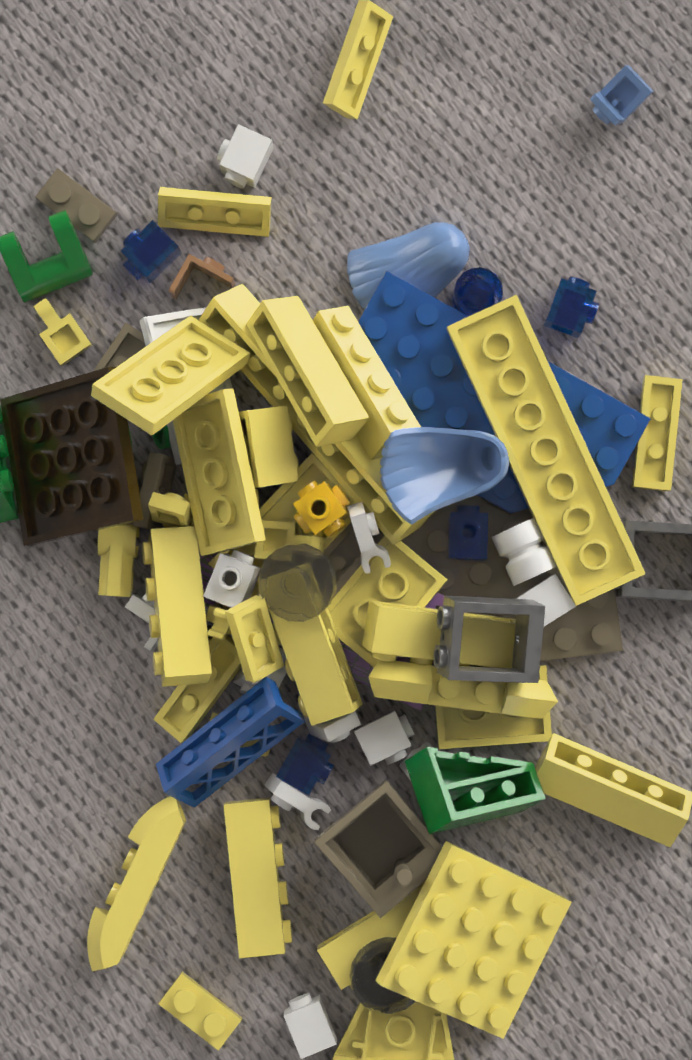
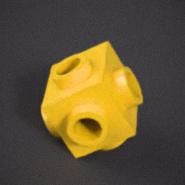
M313 481L297 493L300 499L295 501L293 505L298 512L293 517L306 534L312 531L315 536L322 537L326 535L327 538H330L347 525L344 520L350 517L349 511L346 508L350 501L338 484L332 488L325 481L321 484ZM323 501L326 504L325 513L315 515L313 505Z

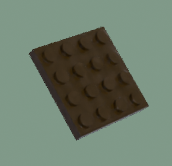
M116 367L102 368L0 399L24 546L37 545L144 520L128 421L91 396L92 384Z

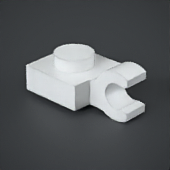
M363 502L349 505L348 510L360 548V560L366 574L371 573L369 560L374 556H379L383 559L385 568L390 567L391 561L388 551L373 540L374 535L380 534L374 513H366Z
M273 772L265 783V786L273 793L271 800L287 811H290L293 806L300 810L302 821L313 830H319L320 826L311 819L312 812L316 809H322L329 814L331 811L324 801L310 797Z

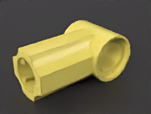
M123 524L98 531V555L101 556L98 595L132 597L134 558H137L139 546H136V537L139 538L140 535L139 527L133 526V524Z

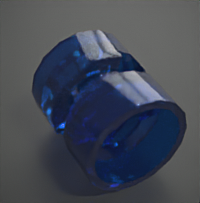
M482 267L471 268L463 272L456 281L452 295L453 308L467 316H471L501 302L503 286L499 277L491 270Z

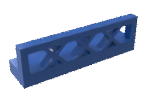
M265 677L156 763L164 793L195 808L305 722L303 714L284 703L276 682ZM280 715L286 718L280 724L268 726ZM259 739L252 746L240 748L247 741ZM231 761L224 768L212 769L219 763ZM204 783L193 792L186 790L190 785Z

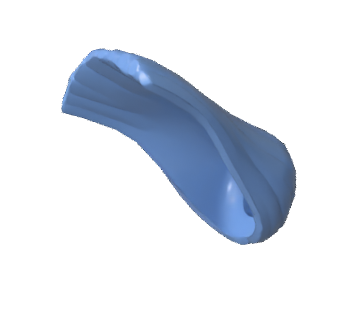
M434 222L405 235L352 250L347 257V274L353 288V294L356 300L359 301L360 306L366 308L386 271L427 294L436 297L463 270L469 260L470 247L464 233L455 225L445 222Z
M413 427L394 430L384 442L385 447L381 453L383 457L380 459V465L382 466L380 468V474L382 475L381 483L386 490V495L390 503H392L394 510L409 524H414L442 507L490 490L505 477L509 467L508 451L504 443L495 435L483 431L434 427Z

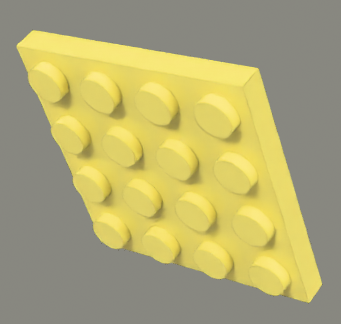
M445 841L375 981L382 987L504 1039L572 902L557 893Z

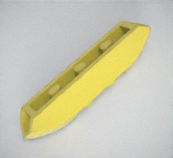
M378 660L369 675L374 697L540 719H543L558 702L550 685L544 680H539L538 683L448 680L437 673L438 668H435V666Z
M171 796L151 807L135 824L128 838L138 844L139 848L136 850L131 847L122 865V869L127 871L121 885L116 882L114 883L105 902L111 908L106 910L95 907L87 937L88 958L92 971L103 970L117 965L123 958L186 823L180 802Z

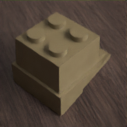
M384 780L317 836L314 841L380 918L427 879L442 849L440 843L432 834L428 833L425 825L387 780Z

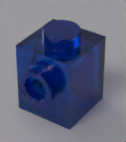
M154 220L143 230L140 231L137 228L132 231L123 241L125 247L121 250L122 255L127 260L122 264L123 267L137 281L144 277L149 284L182 254L179 246Z
M572 276L568 280L561 278L543 326L578 338L583 331L585 322L592 325L599 307V303L593 301L597 291L589 288L590 283L583 279Z
M458 505L457 512H450L448 514L447 560L485 561L487 559L488 513H480V506Z
M310 733L306 739L298 736L276 777L309 796L316 782L324 785L334 767V764L328 762L332 755L326 751L328 743Z

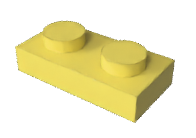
M255 595L225 611L245 680L255 683L284 667L264 597Z
M183 971L158 1003L218 1051L242 1020L241 1016Z

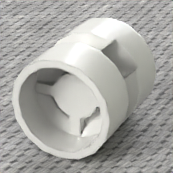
M534 518L492 537L499 556L509 558L506 569L513 586L557 567L548 547L542 546L540 543L543 540V536Z

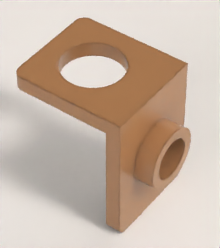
M188 254L168 292L172 298L177 299L194 268L230 288L235 286V281L233 277L223 272L225 267L214 259L205 257L202 261Z

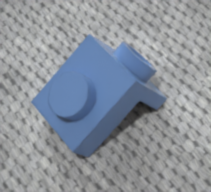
M625 65L590 100L595 105L593 111L597 117L607 125L612 122L616 126L622 124L654 91L629 65Z

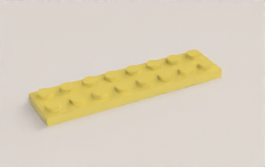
M518 296L510 297L447 326L448 334L495 436L504 443L508 451L509 466L575 606L645 575L646 573Z

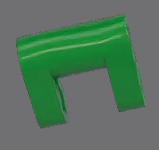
M66 210L48 217L62 252L29 265L14 231L0 236L1 255L24 303L93 276L86 254Z

